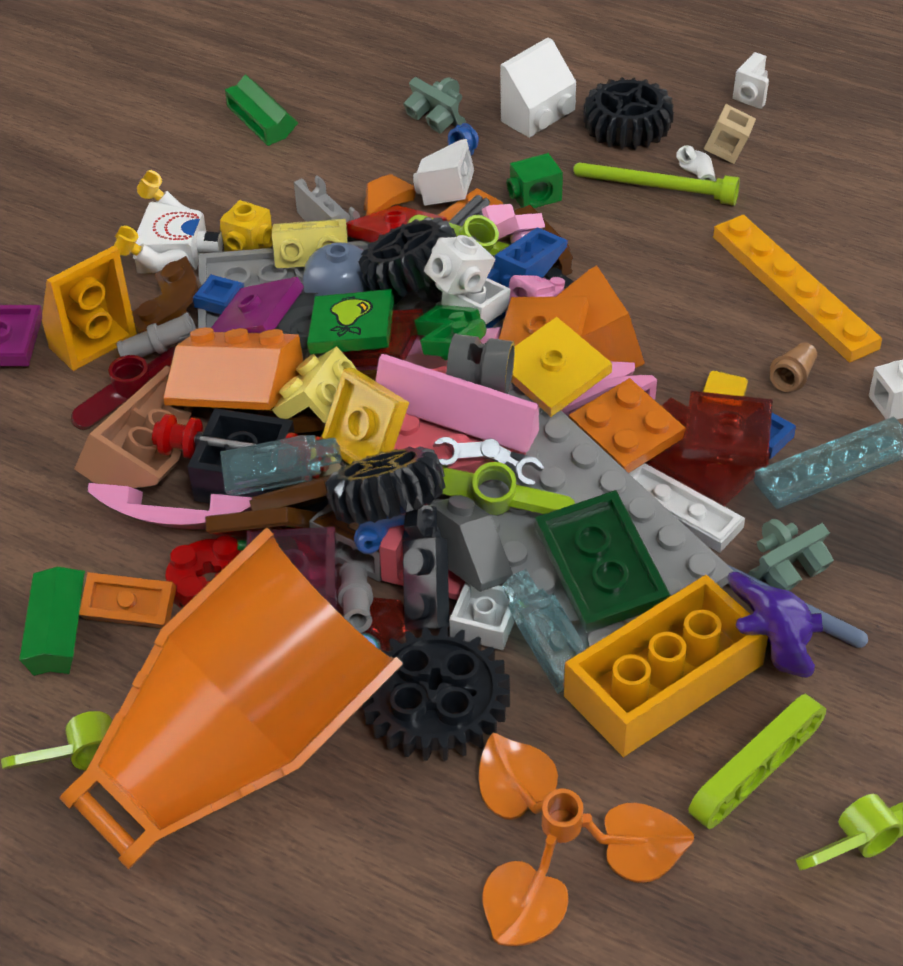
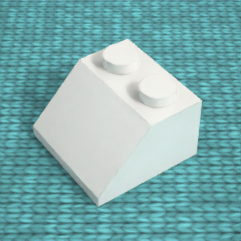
M547 37L501 64V122L530 138L575 110L576 81L552 39Z

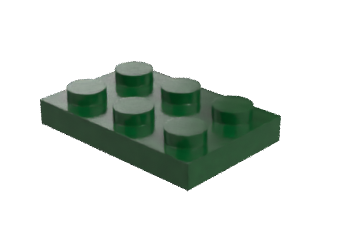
M617 490L535 517L537 533L585 633L643 614L671 596Z

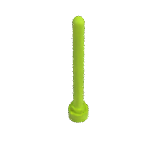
M577 163L573 167L574 174L579 177L714 195V199L720 200V204L734 206L737 202L740 187V177L726 175L724 179L717 178L716 181L587 163Z

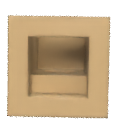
M725 104L704 150L735 164L750 136L756 118Z

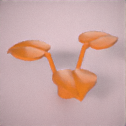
M497 733L490 735L484 747L479 766V787L486 806L495 815L508 820L519 818L528 808L534 814L542 812V829L547 836L541 863L537 871L526 862L511 861L498 866L486 880L482 895L483 909L492 938L499 945L524 946L535 943L551 934L563 921L568 907V890L563 882L556 878L548 877L546 874L556 843H566L574 840L579 835L581 828L585 827L598 843L608 845L607 863L616 874L625 880L637 883L651 882L665 875L692 845L694 834L672 815L655 807L640 803H625L610 809L606 814L604 822L607 835L603 834L592 822V816L588 813L583 814V802L575 792L569 789H557V768L551 758L543 751L531 745L507 739Z

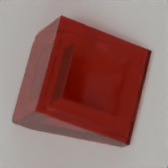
M373 597L370 606L372 624L361 634L371 636L378 643L379 649L388 652L390 651L389 639L393 638L399 642L405 636V631H408L404 629V605L401 600Z

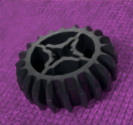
M621 77L618 81L608 79L607 84L599 83L596 89L589 91V96L585 98L583 105V121L585 128L589 130V136L596 137L598 143L607 142L609 147L621 146L622 150L625 147H632L636 150L641 145L648 148L651 142L660 143L661 137L668 136V131L671 129V124L674 120V105L672 104V97L668 96V91L660 89L657 83L649 84L648 79L638 81L635 77L631 80H625Z
M426 217L421 221L415 219L408 224L402 223L400 227L390 229L384 235H379L378 240L369 243L368 249L361 253L362 257L358 261L366 286L371 291L392 289L393 298L399 294L405 296L409 292H418L419 289L425 286L430 287L434 280L424 272V269L432 254V248L437 243L438 238L457 237L454 229L451 228L448 221H443L442 218L432 219L431 217Z
M410 446L399 450L396 448L388 452L381 451L379 454L366 456L364 459L353 461L350 465L342 466L325 482L328 491L326 495L337 520L349 524H363L369 521L375 523L382 519L406 515L409 511L420 509L422 505L432 503L435 498H438L443 493V489L446 487L443 478L445 474L442 463L438 460L434 450L424 447L412 448Z

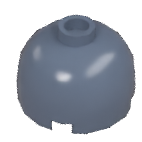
M332 243L314 251L304 268V293H318L314 294L315 299V296L371 291L362 278L363 274L358 263L364 250L359 246L349 243Z

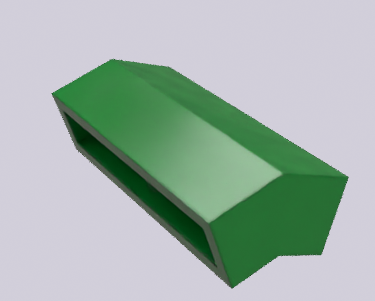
M246 74L237 85L225 89L227 107L267 146L286 139L299 123Z
M57 566L33 573L19 659L33 676L47 672L70 673L76 641L84 570Z

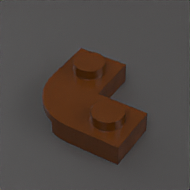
M187 256L168 263L162 270L154 274L163 294L153 300L145 301L139 308L132 311L134 323L139 334L147 331V326L153 323L159 326L182 316L184 313H188L186 309L193 302V296L202 284Z

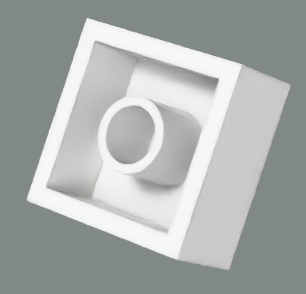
M486 278L480 292L456 293L454 295L442 292L441 305L476 308L479 310L480 318L488 324L507 311L511 289Z
M465 582L449 619L450 637L454 638L462 629L465 630V641L470 642L479 636L481 638V645L504 650L520 609V591L495 586L479 592Z

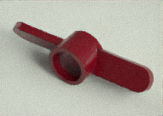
M176 345L148 364L145 359L136 355H125L115 359L108 369L111 383L73 410L71 414L72 424L80 430H87L117 410L165 366H171Z

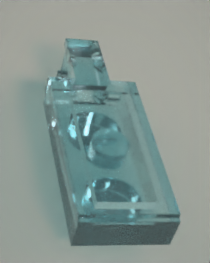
M301 435L220 452L225 492L230 496L313 480L312 476L321 473V466L342 462L340 445L336 438L316 440L315 435Z
M527 569L511 575L502 585V588L510 602L508 607L515 623L555 691L559 694L564 691L565 662L587 648L554 593L548 595L543 588L538 590Z

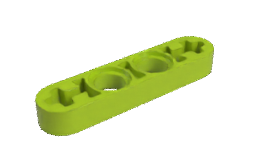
M806 693L799 696L701 787L690 803L689 814L708 829L716 827L814 734L825 717L826 708Z

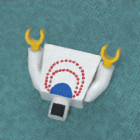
M148 170L137 185V192L140 197L144 199L154 198L156 202H149L137 232L129 226H121L115 236L116 241L114 245L119 249V253L122 256H127L130 253L133 254L137 273H157L168 263L177 261L184 256H187L194 270H196L199 264V254L222 252V232L206 231L204 214L201 211L189 209L182 205L168 191L162 192L159 189L162 178L157 172Z

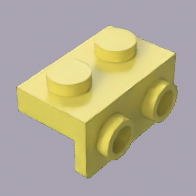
M337 346L318 358L312 354L296 368L299 375L292 378L280 389L279 393L282 397L272 411L279 418L289 419L310 407L321 421L326 423L343 369L355 368L354 364Z

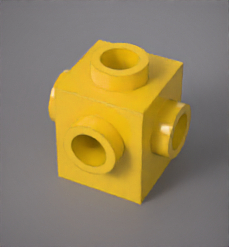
M238 200L220 220L224 251L271 248L273 245V226L270 209Z

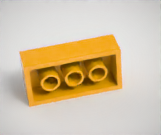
M706 574L566 661L564 697L624 758L761 667L764 663L768 636L746 635L739 632L736 627L737 620L750 615V613Z

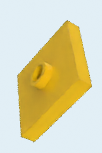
M555 317L515 346L511 382L552 417L612 373V362L558 317Z
M344 368L322 437L325 439V445L331 448L332 453L348 464L364 459L366 456L379 454L381 451L388 452L394 450L410 402L355 368Z

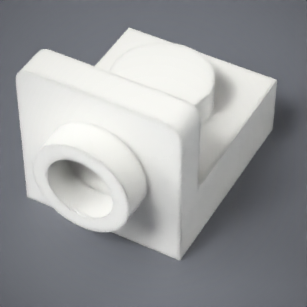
M754 52L736 71L733 92L734 100L760 109L765 105L769 83L767 78L768 72L765 70L767 56Z

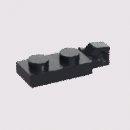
M422 505L420 509L407 512L404 520L403 581L405 630H423V627L441 629L443 626L447 628L449 626L447 539L441 537L440 528L437 527V507Z

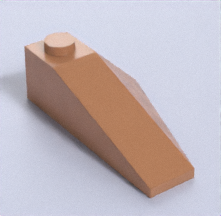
M165 366L89 434L74 470L96 484L138 488L157 485L177 465L181 449L174 448L168 456L160 455L157 446L152 443L153 427L157 421H161L165 414L175 415L178 424L186 425L193 411L191 406H170L164 404L163 397L171 367Z

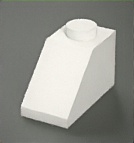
M467 139L459 140L421 159L417 173L413 175L416 193L422 194L424 206L464 200L466 198L474 173Z

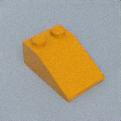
M115 245L46 281L42 323L48 346L72 371L116 349L118 341H123L137 335L120 253Z

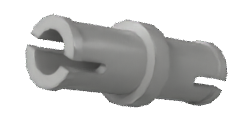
M184 313L182 316L159 326L153 323L147 326V331L123 341H118L117 348L121 357L125 355L144 357L154 352L162 354L167 351L168 346L188 338L190 332L195 330L196 326L189 313Z
M350 560L345 562L339 571L341 586L338 590V602L343 608V617L361 633L366 631L372 624L370 606L373 601V592L370 584L367 583L368 574L367 570H365V564L357 560Z

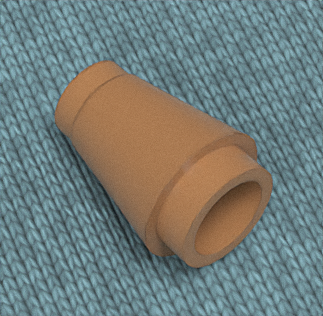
M802 342L775 358L770 366V380L773 385L784 392L801 389L805 385L817 358L815 347L809 343Z

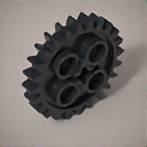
M446 626L441 628L438 636H432L428 627H423L422 637L416 638L409 630L405 631L406 642L403 644L393 638L389 639L390 652L381 651L389 657H397L403 665L361 706V709L364 710L366 725L373 724L374 737L377 739L386 736L387 748L390 750L403 743L405 757H409L416 748L421 749L423 761H428L432 751L438 750L443 761L448 760L449 749L455 748L462 756H466V743L468 742L482 748L483 733L487 735L497 733V722H505L506 707H510L509 674H505L504 660H495V648L489 647L482 650L481 638L479 636L472 639L469 643L466 642L465 630L462 629L454 638L448 637Z

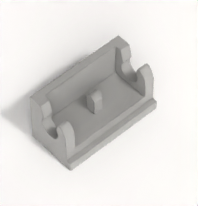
M318 175L315 176L314 182L316 187L312 192L308 190V186L303 179L294 182L297 213L306 222L346 219V222L360 218L359 213L353 207L349 208L348 214L326 194V184ZM347 235V242L355 240V238L348 237Z

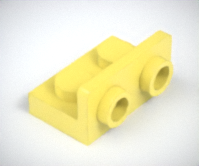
M346 219L273 224L272 240L275 267H305L309 257L319 248L332 243H347Z

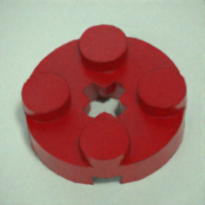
M221 536L217 539H204L189 545H179L170 553L171 561L166 568L165 578L166 581L173 582L176 585L174 604L180 607V603L186 606L210 582L206 581V578L203 576L204 574L213 572L216 573V577L241 552L237 548L238 541L235 538Z

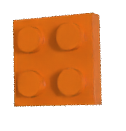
M631 378L618 384L568 416L628 473L683 439L686 429Z

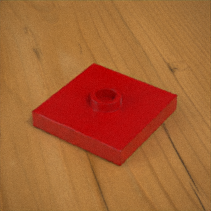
M396 205L346 222L348 237L371 243L378 240L379 235L388 233L390 229L400 227L402 223L407 224L408 220L415 215L442 218L443 221H447V217Z

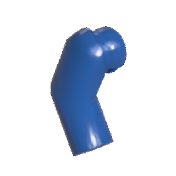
M405 515L394 516L391 519H382L375 523L369 521L359 524L354 535V543L358 550L364 554L375 553L390 528L404 525Z

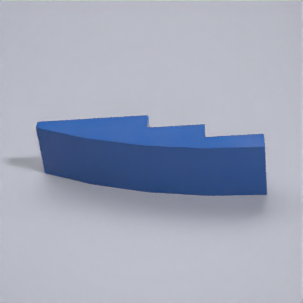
M537 227L495 255L494 267L490 270L487 278L508 288L510 278L514 275L539 276L543 278L567 248L568 240ZM505 312L486 324V328L493 327L503 319Z

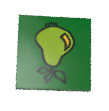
M392 289L315 296L307 341L309 353L325 354L336 346L342 352L388 348L394 304Z

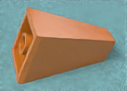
M598 266L589 269L556 296H586L589 308L581 337L609 361L635 363V368L645 364L630 315Z

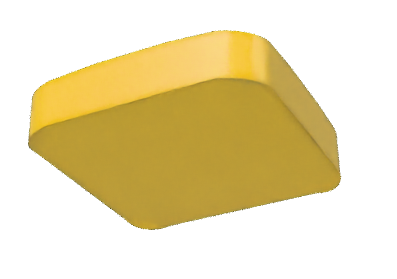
M711 371L703 390L702 399L714 405L733 409L739 408L747 389L748 380L740 376Z

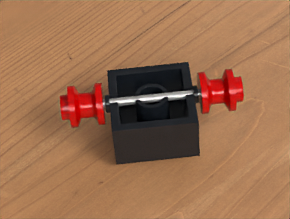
M214 408L204 432L202 421L199 418H190L187 424L183 425L178 424L176 416L172 414H165L161 421L155 423L152 431V443L157 446L160 455L168 456L175 448L182 449L184 457L191 459L187 467L194 501L210 503L211 494L254 497L283 488L289 475L294 472L296 467L307 469L309 478L317 479L322 471L326 472L331 461V448L325 445V439L316 436L311 444L301 443L298 434L294 431L293 420Z

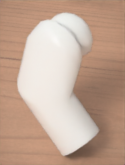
M685 145L678 150L677 159L679 160V165L684 170L697 175L698 179L716 181L712 160L709 155L694 150L690 145Z

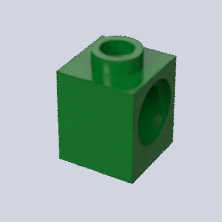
M549 153L510 163V178L506 180L508 194L511 199H516L521 208L528 205L537 208L562 201L563 172Z

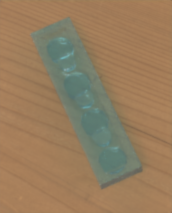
M891 417L755 470L754 483L773 506L779 509L902 460L903 426L895 417Z

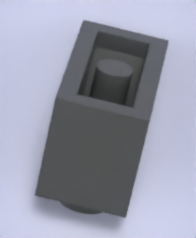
M462 495L451 496L449 499L429 504L430 506L437 507V527L440 528L441 537L447 539L448 569L479 592L509 582L513 572L489 513L475 505L472 499Z

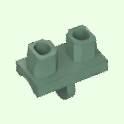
M414 77L409 82L413 93L403 105L410 117L419 120L427 111H430L425 117L426 121L433 130L440 134L450 124L456 126L466 122L465 118L459 115L458 112L462 95L459 93V83L455 79L448 77L441 82H434L433 86L417 77Z
M778 519L769 520L762 526L763 538L757 541V547L763 553L769 549L771 552L763 555L759 559L760 565L750 570L748 575L760 581L765 579L773 587L790 591L802 580L792 563L799 560L810 577L825 571L833 563L834 559L823 543L830 532L821 523L792 539L794 535L798 534V528L794 523L785 526Z

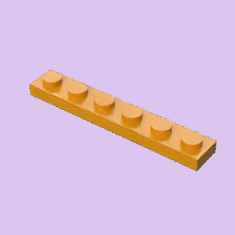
M744 214L714 226L713 238L849 363L880 350L882 337Z

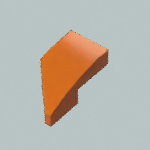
M392 174L369 182L363 206L364 210H366V215L390 208L392 205L413 201L416 194L415 187Z

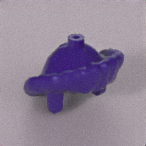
M739 572L728 573L727 578L730 587L753 611L752 614L737 620L736 627L738 631L746 635H767V642L771 645V661L779 671L802 678L812 676L815 671V664L807 653L806 645L813 633L823 632L822 614H811L806 603L790 591L761 585Z

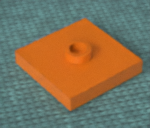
M586 296L511 297L499 339L514 341L516 346L555 317H558L581 337L589 308Z

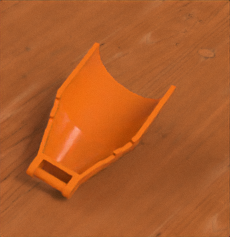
M266 527L160 630L142 669L136 675L132 683L133 686L119 712L116 713L87 770L63 792L59 799L69 809L75 807L120 853L121 856L118 860L129 870L160 839L298 770L403 663L397 657L392 658L386 655L356 630L293 565L279 547L274 534ZM98 783L145 829L136 840L89 793Z

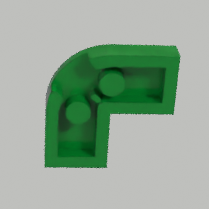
M437 305L414 320L418 335L425 336L420 340L423 354L441 356L443 360L448 359L449 348L454 334L478 336L481 340L487 332L486 323L480 318L479 310L472 307Z

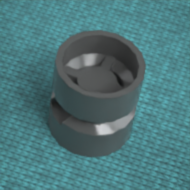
M454 334L449 348L446 374L508 394L514 368V341L490 338L483 344L478 336Z

